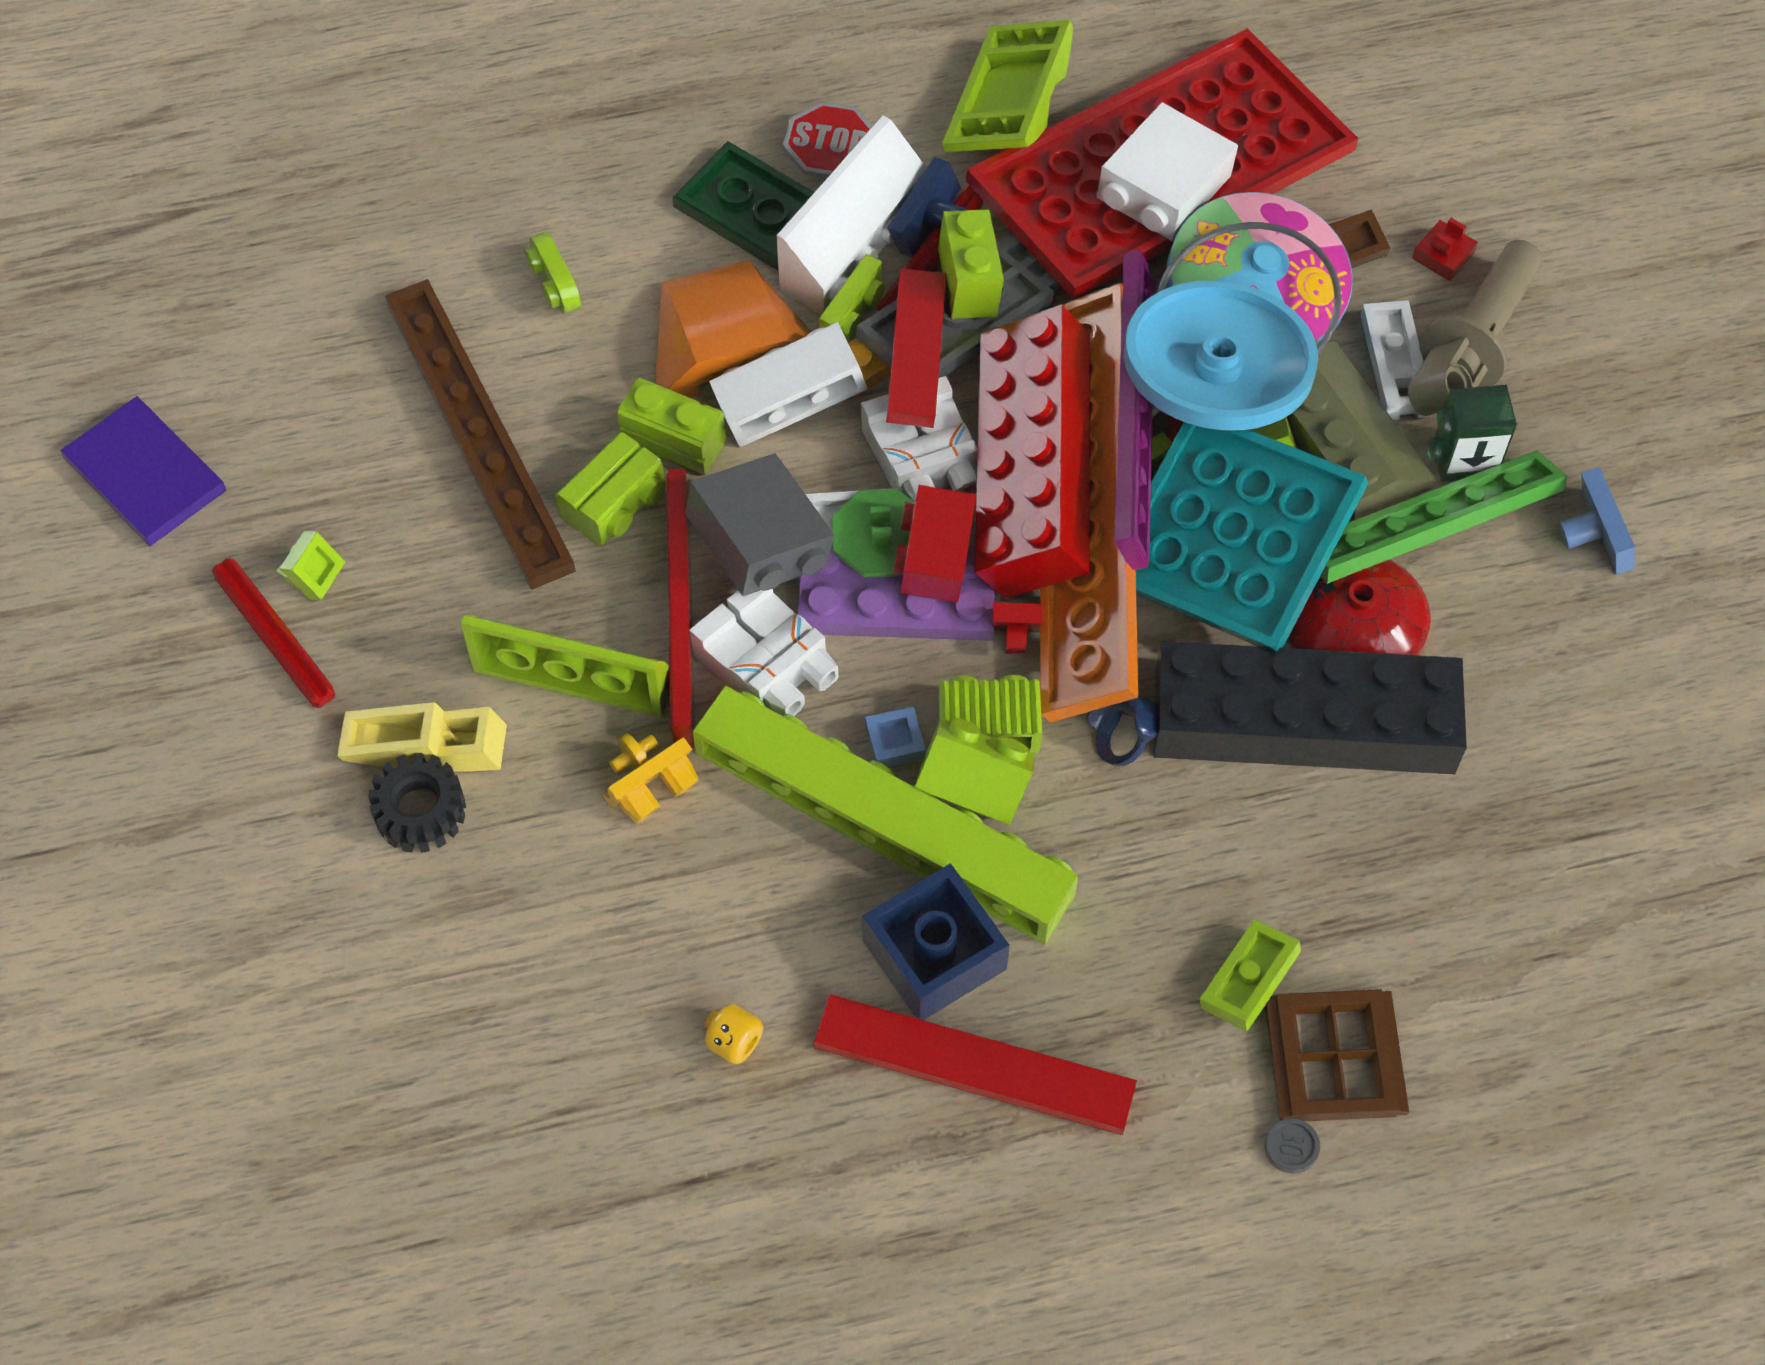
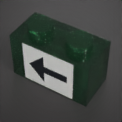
M1507 385L1449 390L1444 408L1439 409L1437 412L1435 435L1430 436L1428 440L1429 460L1431 464H1437L1441 482L1458 481L1503 463L1517 426Z

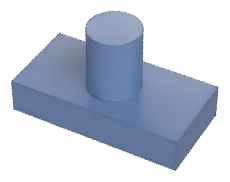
M1597 467L1582 472V497L1589 512L1559 522V529L1567 549L1601 538L1616 575L1635 569L1634 543L1601 468Z

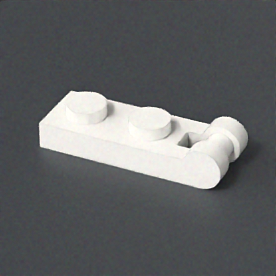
M1409 300L1363 304L1360 316L1381 405L1392 420H1399L1400 415L1414 414L1415 418L1431 417L1432 415L1422 416L1417 413L1410 402L1409 396L1399 397L1398 389L1409 388L1411 379L1416 375L1424 362L1420 352Z

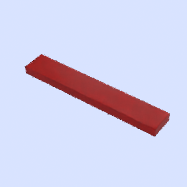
M669 469L668 473H666L670 725L674 743L684 737L690 747L695 748L693 730L695 729L693 651L689 630L692 628L690 520L685 514L689 488L685 469Z
M829 994L814 1040V1048L1122 1136L1137 1083L1135 1079Z

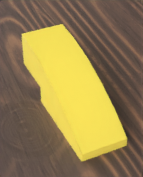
M435 702L346 711L337 756L342 761L383 767L389 762L393 768H397L399 763L396 757L405 754L407 762L410 763L414 762V753H423L426 762H429L431 755L440 758L442 766L447 762L454 772L500 770L507 725L490 707L443 711Z

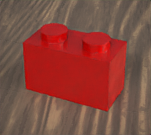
M918 485L915 503L905 501L901 530L910 532L908 546L898 544L893 572L903 575L900 593L958 603L977 494Z

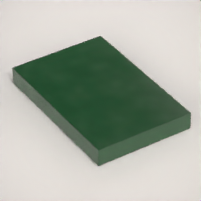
M727 141L673 196V207L778 270L777 235L815 192Z

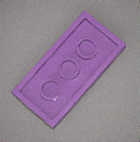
M832 543L827 567L822 568L813 575L800 576L798 615L803 617L813 629L816 628L822 635L993 641L992 608L993 602H995V590L974 572L975 546H968L959 601L955 603L900 593L903 576L863 577L833 553Z

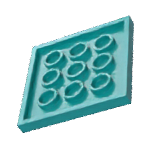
M1183 422L1151 482L1149 564L1146 568L1136 570V594L1255 646L1267 647L1277 652L1279 648H1283L1368 485L1366 476L1248 429L1215 430Z

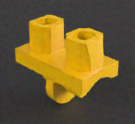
M625 733L617 739L622 753L609 761L616 774H619L629 766H632L634 771L608 787V792L603 797L611 808L618 804L635 824L639 823L660 807L646 785L660 776L675 798L698 782L699 779L693 765L687 758L692 748L683 737L648 760L646 755L659 747L655 737L650 734L640 742H637L629 733Z

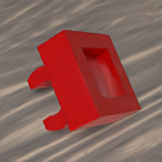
M1452 217L1448 220V223L1439 220L1415 247L1412 259L1446 280L1451 281L1473 256L1478 242L1465 235L1467 226Z
M993 602L992 627H994V631H1006L1005 654H1025L1027 632H1040V627H1042L1043 604Z

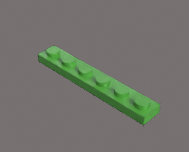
M1536 450L1351 521L1344 529L1320 577L1328 584L1565 491L1567 475Z

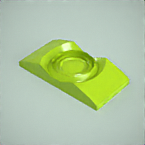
M1070 19L989 27L942 142L945 152L1028 147L1039 138L1047 128L1050 98L1055 85L1066 78L1073 35V25Z

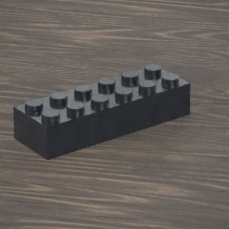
M1161 641L1155 668V703L1158 705L1159 727L1158 734L1154 737V758L1455 775L1467 748L1463 658L1279 648L1276 652L1267 647L1168 641Z

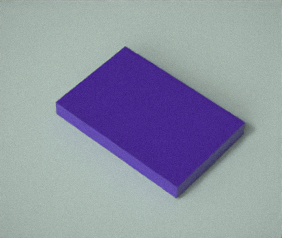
M138 396L60 450L70 466L149 547L227 491L224 482Z

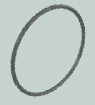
M1245 222L1212 230L1187 245L1173 259L1163 274L1157 293L1165 289L1171 274L1181 260L1205 241L1237 230H1271L1291 236L1308 246L1321 259L1329 272L1334 289V309L1328 329L1317 345L1318 354L1333 335L1341 311L1340 283L1330 259L1319 246L1303 234L1277 224Z

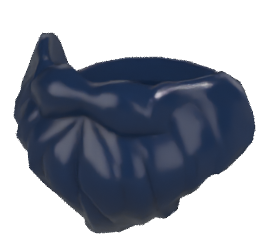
M1138 695V698L1088 712L1086 721L1097 730L1096 748L1101 759L1113 766H1126L1134 762L1143 753L1147 742L1158 734V705L1149 698ZM1122 714L1134 717L1138 740L1129 753L1117 756L1111 750L1110 741L1115 727L1118 725Z

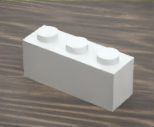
M838 322L826 328L815 329L798 341L785 347L774 348L763 357L741 367L730 368L721 376L709 381L740 448L868 389L860 367Z

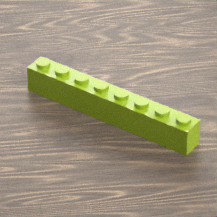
M725 685L693 730L696 755L919 877L925 879L951 863L987 914L1044 945L1075 897L1079 875L1074 873L1072 868L1063 860L1055 856L1044 857L1029 849L1027 844L1017 835L1010 832L1000 833L983 824L982 820L972 811L965 808L955 809L940 801L938 797L916 789L915 784L912 786L895 777L892 770L881 762L874 760L867 762L851 753V750L840 740L833 737L825 739L808 730V727L797 717L790 714L782 716L767 708L761 699L750 692L742 691L739 693Z

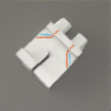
M946 376L938 378L934 428L886 423L889 394L861 403L862 432L893 489L899 488V491L914 502L916 501L918 485L942 489L951 487L953 491L976 494L978 448L974 440H972L967 426L961 419L952 398V388Z
M773 589L768 591L760 590L744 597L737 591L727 599L728 608L724 604L719 605L689 630L693 656L733 690L739 693L747 691L754 694L763 701L767 708L782 716L784 714L795 716L805 705L804 695L796 688L803 681H809L818 691H825L839 677L838 665L826 652L825 636L816 628L813 629L803 617L794 613L773 593Z

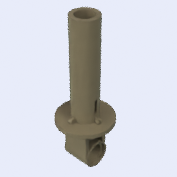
M1525 240L1510 241L1504 247L1461 317L1447 316L1439 318L1426 328L1420 340V352L1424 362L1416 375L1411 379L1408 388L1410 402L1417 413L1422 416H1430L1467 405L1475 391L1489 389L1499 382L1506 370L1507 356L1498 337L1542 266L1543 257L1535 245Z

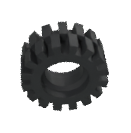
M414 753V762L410 763L407 762L405 754L396 757L399 766L395 769L389 762L382 767L385 777L383 778L376 774L372 780L375 790H369L368 794L371 804L369 807L381 836H386L388 843L395 848L400 842L403 851L411 853L414 844L419 845L421 853L430 851L428 842L435 840L438 848L447 844L444 834L448 833L453 838L459 832L456 822L464 823L465 812L463 808H466L458 776L454 774L453 768L447 762L442 766L440 758L431 755L429 762H426L423 753ZM428 789L435 793L437 796L435 807L422 816L407 817L398 810L400 799L410 791Z

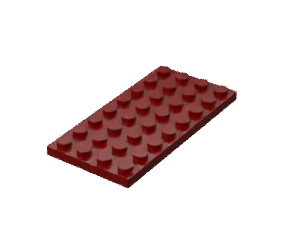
M1247 28L1045 129L1030 146L1007 148L968 168L966 182L1074 300L1123 274L1124 253L1139 250L1140 253H1143L1145 260L1148 261L1172 248L1174 240L1171 241L1161 234L1149 230L1142 223L1119 210L1111 208L1097 198L1102 166L1162 102L1238 145L1230 178L1207 203L1236 193L1259 192L1274 194L1352 153L1356 149L1359 138Z

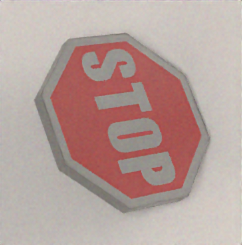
M820 102L790 118L783 150L803 174L828 178L873 126L857 107Z

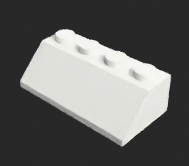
M883 115L777 235L780 292L820 315L823 314L866 254L877 259L878 254L887 243H894L887 227L926 170V166L891 119Z

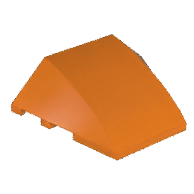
M750 260L664 281L661 286L655 384L689 398L699 396L700 384L707 383L721 376L730 368L741 367L761 358L774 348L785 347L798 341L812 331Z

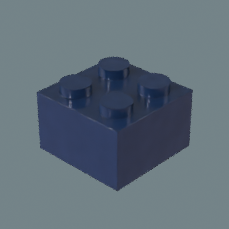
M951 863L862 915V941L917 1019L925 1020L1007 970L1009 943Z

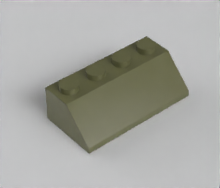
M1315 340V341H1316V345H1318V343H1319L1321 340ZM1329 341L1318 354L1317 371L1309 395L1300 407L1287 416L1299 450L1366 476L1368 485L1352 514L1353 519L1357 520L1414 498L1435 487L1437 481L1337 342Z

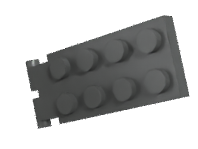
M1010 230L1008 237L996 243L1004 277L997 317L951 319L945 288L939 378L948 375L980 353L981 333L1041 312L1052 304L1054 293L1062 288ZM897 300L858 324L856 338L890 368Z

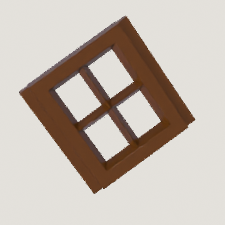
M1377 989L1288 993L1270 997L1265 1005L1279 1121L1283 1119L1326 1121L1390 1118L1397 1115H1408L1409 1106L1391 991ZM1364 1011L1370 1049L1340 1050L1335 1013ZM1325 1013L1330 1050L1301 1052L1296 1014ZM1371 1059L1376 1097L1347 1098L1342 1060ZM1331 1060L1336 1099L1307 1100L1302 1062Z

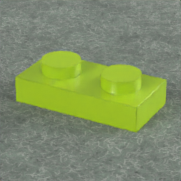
M868 254L863 257L819 318V328H826L838 322L845 338L848 340L854 338L857 332V325L862 322V316L869 306L872 308L876 307L883 296L885 283L882 282V261Z
M1254 919L1200 997L1202 1010L1247 1032L1300 954V941Z

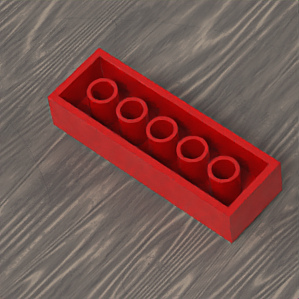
M1062 304L981 333L974 572L1004 599L1090 574V333Z

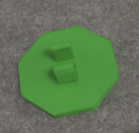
M898 489L858 491L832 516V532L835 534L833 553L863 577L903 576L893 572L898 544L908 546L910 532L901 530L905 501L915 502Z

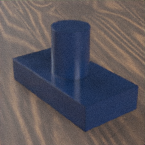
M937 157L932 159L888 225L887 229L901 254L912 258L934 227L941 228L944 211L966 210L964 207L952 203L961 186L948 161Z

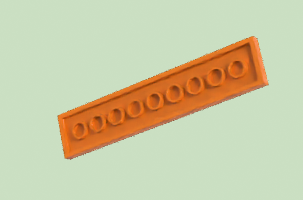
M1121 283L1063 304L1090 333V574L1040 588V604H1043L1042 627H1040L1041 715L1050 723L1138 698L1136 570H1133L1126 563L1114 541L1123 285Z

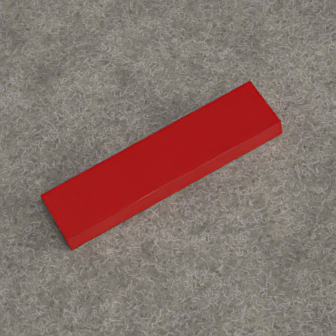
M900 268L886 423L934 428L946 273Z

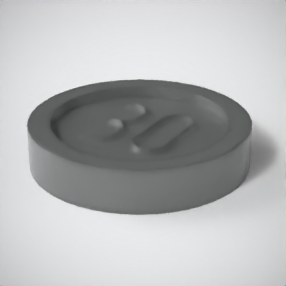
M1283 1119L1275 1123L1269 1130L1265 1140V1152L1269 1161L1277 1169L1291 1174L1301 1173L1311 1168L1317 1160L1320 1152V1140L1316 1131L1308 1123L1299 1119Z

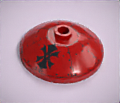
M1389 559L1328 584L1319 577L1289 635V640L1295 649L1419 655L1430 630V607L1418 581L1405 568ZM1355 595L1365 596L1369 600L1360 601L1355 597Z

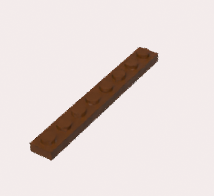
M426 279L385 295L388 308L530 589L533 590L576 572L574 561L429 280Z

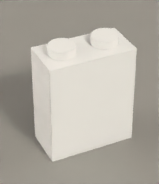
M1162 102L1102 166L1097 198L1111 208L1119 210L1142 223L1149 230L1157 232L1173 241L1184 222L1196 210L1205 205L1230 178L1238 145Z

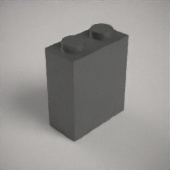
M776 453L690 482L685 514L743 597L760 590H771L782 582L802 575H813L822 568L827 567L835 534Z

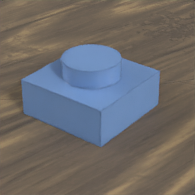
M914 707L865 717V728L874 761L881 762L887 767L924 759L926 748Z

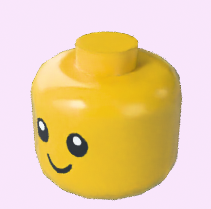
M728 1004L720 1011L714 1010L708 1016L704 1025L708 1029L705 1036L707 1048L731 1064H740L745 1061L756 1048L763 1033L762 1021L737 1004Z

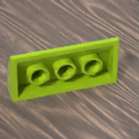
M467 614L462 618V631L472 668L476 673L661 718L663 716L670 696V668L664 661Z

